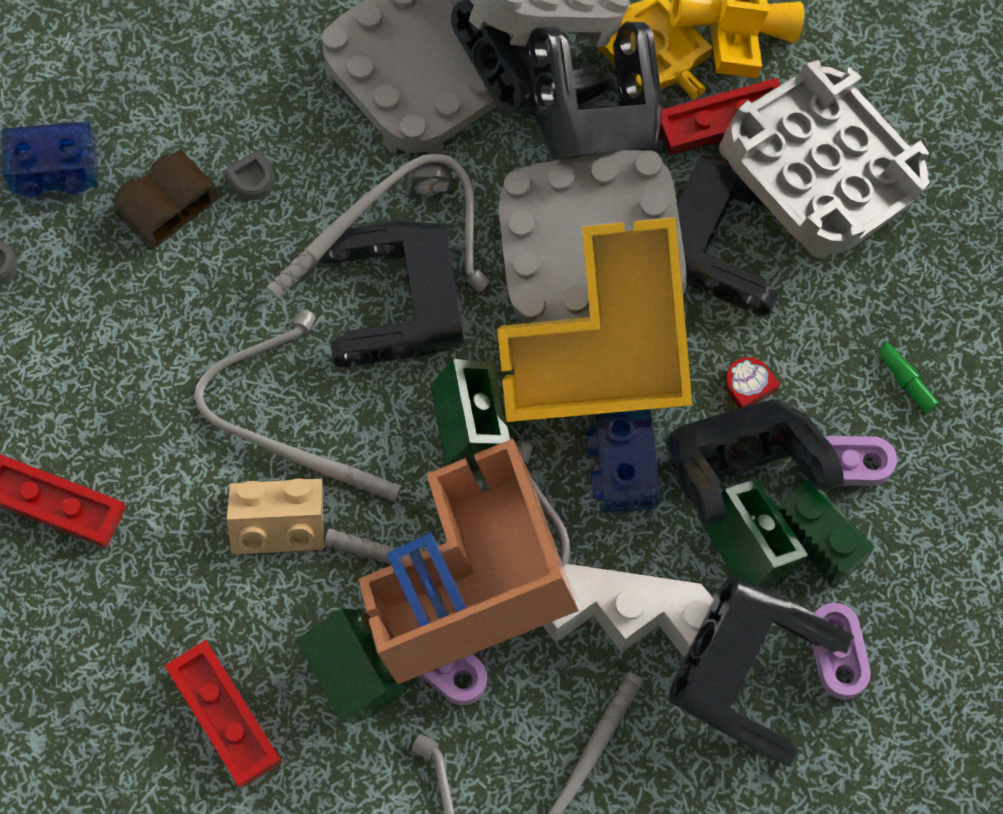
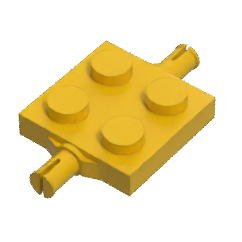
M643 0L629 5L621 25L627 22H645L651 28L655 43L661 90L678 83L690 96L691 100H696L697 95L700 97L706 87L696 79L691 71L711 57L713 47L693 26H671V2L669 0ZM617 32L611 36L607 46L597 47L614 67L613 44ZM634 32L631 33L630 37L633 52L636 49V36ZM638 75L636 79L637 92L641 94L642 81L640 76Z

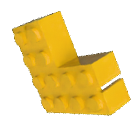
M675 217L633 221L634 230L625 231L624 222L582 226L590 317L501 325L497 329L501 371H511L514 366V374L506 375L502 380L506 422L692 405Z

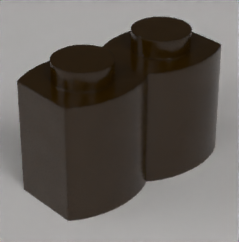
M179 150L171 155L166 154L159 157L153 163L148 175L124 183L117 191L113 204L117 216L149 250H152L179 231L184 224L189 223L215 203L218 197L215 184L182 150Z

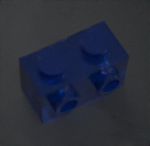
M90 122L2 129V175L11 194H18L23 197H36L44 191L62 190L66 193H80L85 191L86 188L98 187L97 140Z
M651 409L595 414L593 428H586L588 456L596 455L598 471L590 472L592 499L601 498L602 513L657 509L660 499V486Z

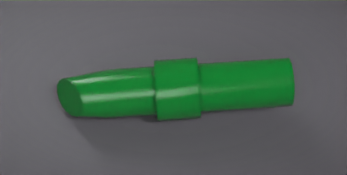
M884 341L879 355L894 374L893 378L903 390L906 389L926 415L933 412L940 405L938 400L921 381V376L915 368L908 364L901 354L887 341Z

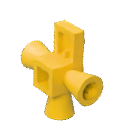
M672 0L670 6V24L672 27L710 25L716 73L757 78L762 68L758 41L759 32L795 44L801 35L804 23V6L802 2L768 4L767 0Z

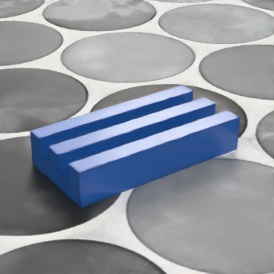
M432 532L386 553L420 627L431 622L401 557L407 554L410 555L438 618L441 619L449 616L418 550L426 546L456 612L467 608Z

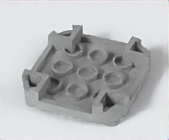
M364 0L340 15L322 33L325 74L331 85L338 83L383 135V144L395 154L398 149L410 153L427 152V155L438 154L443 151V142L497 107L451 26L452 9L454 5L463 0Z
M470 0L474 7L468 21L478 30H481L484 26H493L498 30L507 32L511 37L509 43L512 45L526 46L531 31L537 27H556L561 32H583L595 47L607 46L611 36L618 31L630 1Z
M819 60L805 64L797 76L752 104L747 100L727 126L724 137L719 144V151L728 160L737 175L788 232L802 243L812 256L826 258L829 254H839L853 248L906 211L931 181L928 180V171L925 159L930 153L921 140L910 147L855 88L863 77L850 67L846 73L831 67H823Z
M622 150L536 163L506 175L504 187L500 193L498 210L507 290L516 317H519L523 323L590 317L582 226L624 222L625 231L634 230L633 221L675 217L682 292L686 294V262L675 187L669 169L662 163L658 153L654 151Z

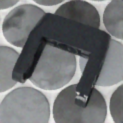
M470 0L458 2L454 5L451 12V26L501 111L508 114L536 115L527 44L526 46L510 44L511 37L509 34L493 26H484L481 30H478L468 21L474 7ZM589 65L573 69L577 105L596 98L608 88L609 82L600 68ZM553 82L551 88H552V95H553V98H554V101H555V100H556V87H555V83Z
M627 22L622 24L617 31L613 52L621 106L578 110L569 42L556 27H537L532 30L527 42V52L536 117L552 160L622 150L643 151L659 147L662 95L654 37L649 25L645 22ZM632 32L636 36V49L634 52L630 44ZM547 37H548L549 43H550V54H549V57H548L547 52H546V49H545V43H546ZM638 75L640 76L642 81V91L640 95L638 94L636 88V79ZM553 82L555 83V87H556V100H555V101H554V98H553V95H552V88H551Z
M701 155L677 202L686 262L687 285L705 293L711 290L713 291L712 296L747 311L753 308L752 313L759 316H767L772 312L778 299V294L768 285L763 277L706 254L715 235L713 230H717L732 198L749 205L754 202L761 206H766L737 175L727 159Z
M396 221L347 228L319 259L323 263L331 264L384 256L385 260L404 257L410 294L412 296L413 322L346 332L342 337L331 342L330 348L334 365L345 368L351 367V362H356V366L396 360L395 356L400 355V359L420 357L464 343L445 224Z
M777 399L767 400L682 425L676 428L666 441V450L679 485L705 526L726 520V510L719 490L720 480L718 478L724 475L790 456L815 490L825 491L841 486L844 483L841 462L833 446L807 414Z
M731 576L721 585L673 680L669 692V700L672 704L701 722L791 768L799 752L793 746L791 740L731 709V706L772 623L815 646H823L833 652L847 654L855 636L783 596L738 576Z

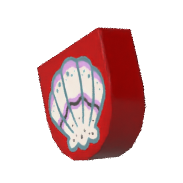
M744 357L732 363L725 377V388L739 409L760 402L778 391L780 383L762 361L751 357Z

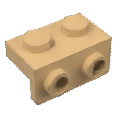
M322 479L230 483L227 524L231 552L237 555L324 549V490Z

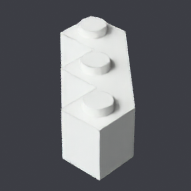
M566 564L563 568L579 611L545 624L543 627L556 643L594 616L618 649L624 652L660 626L685 658L714 599L703 585L699 583Z

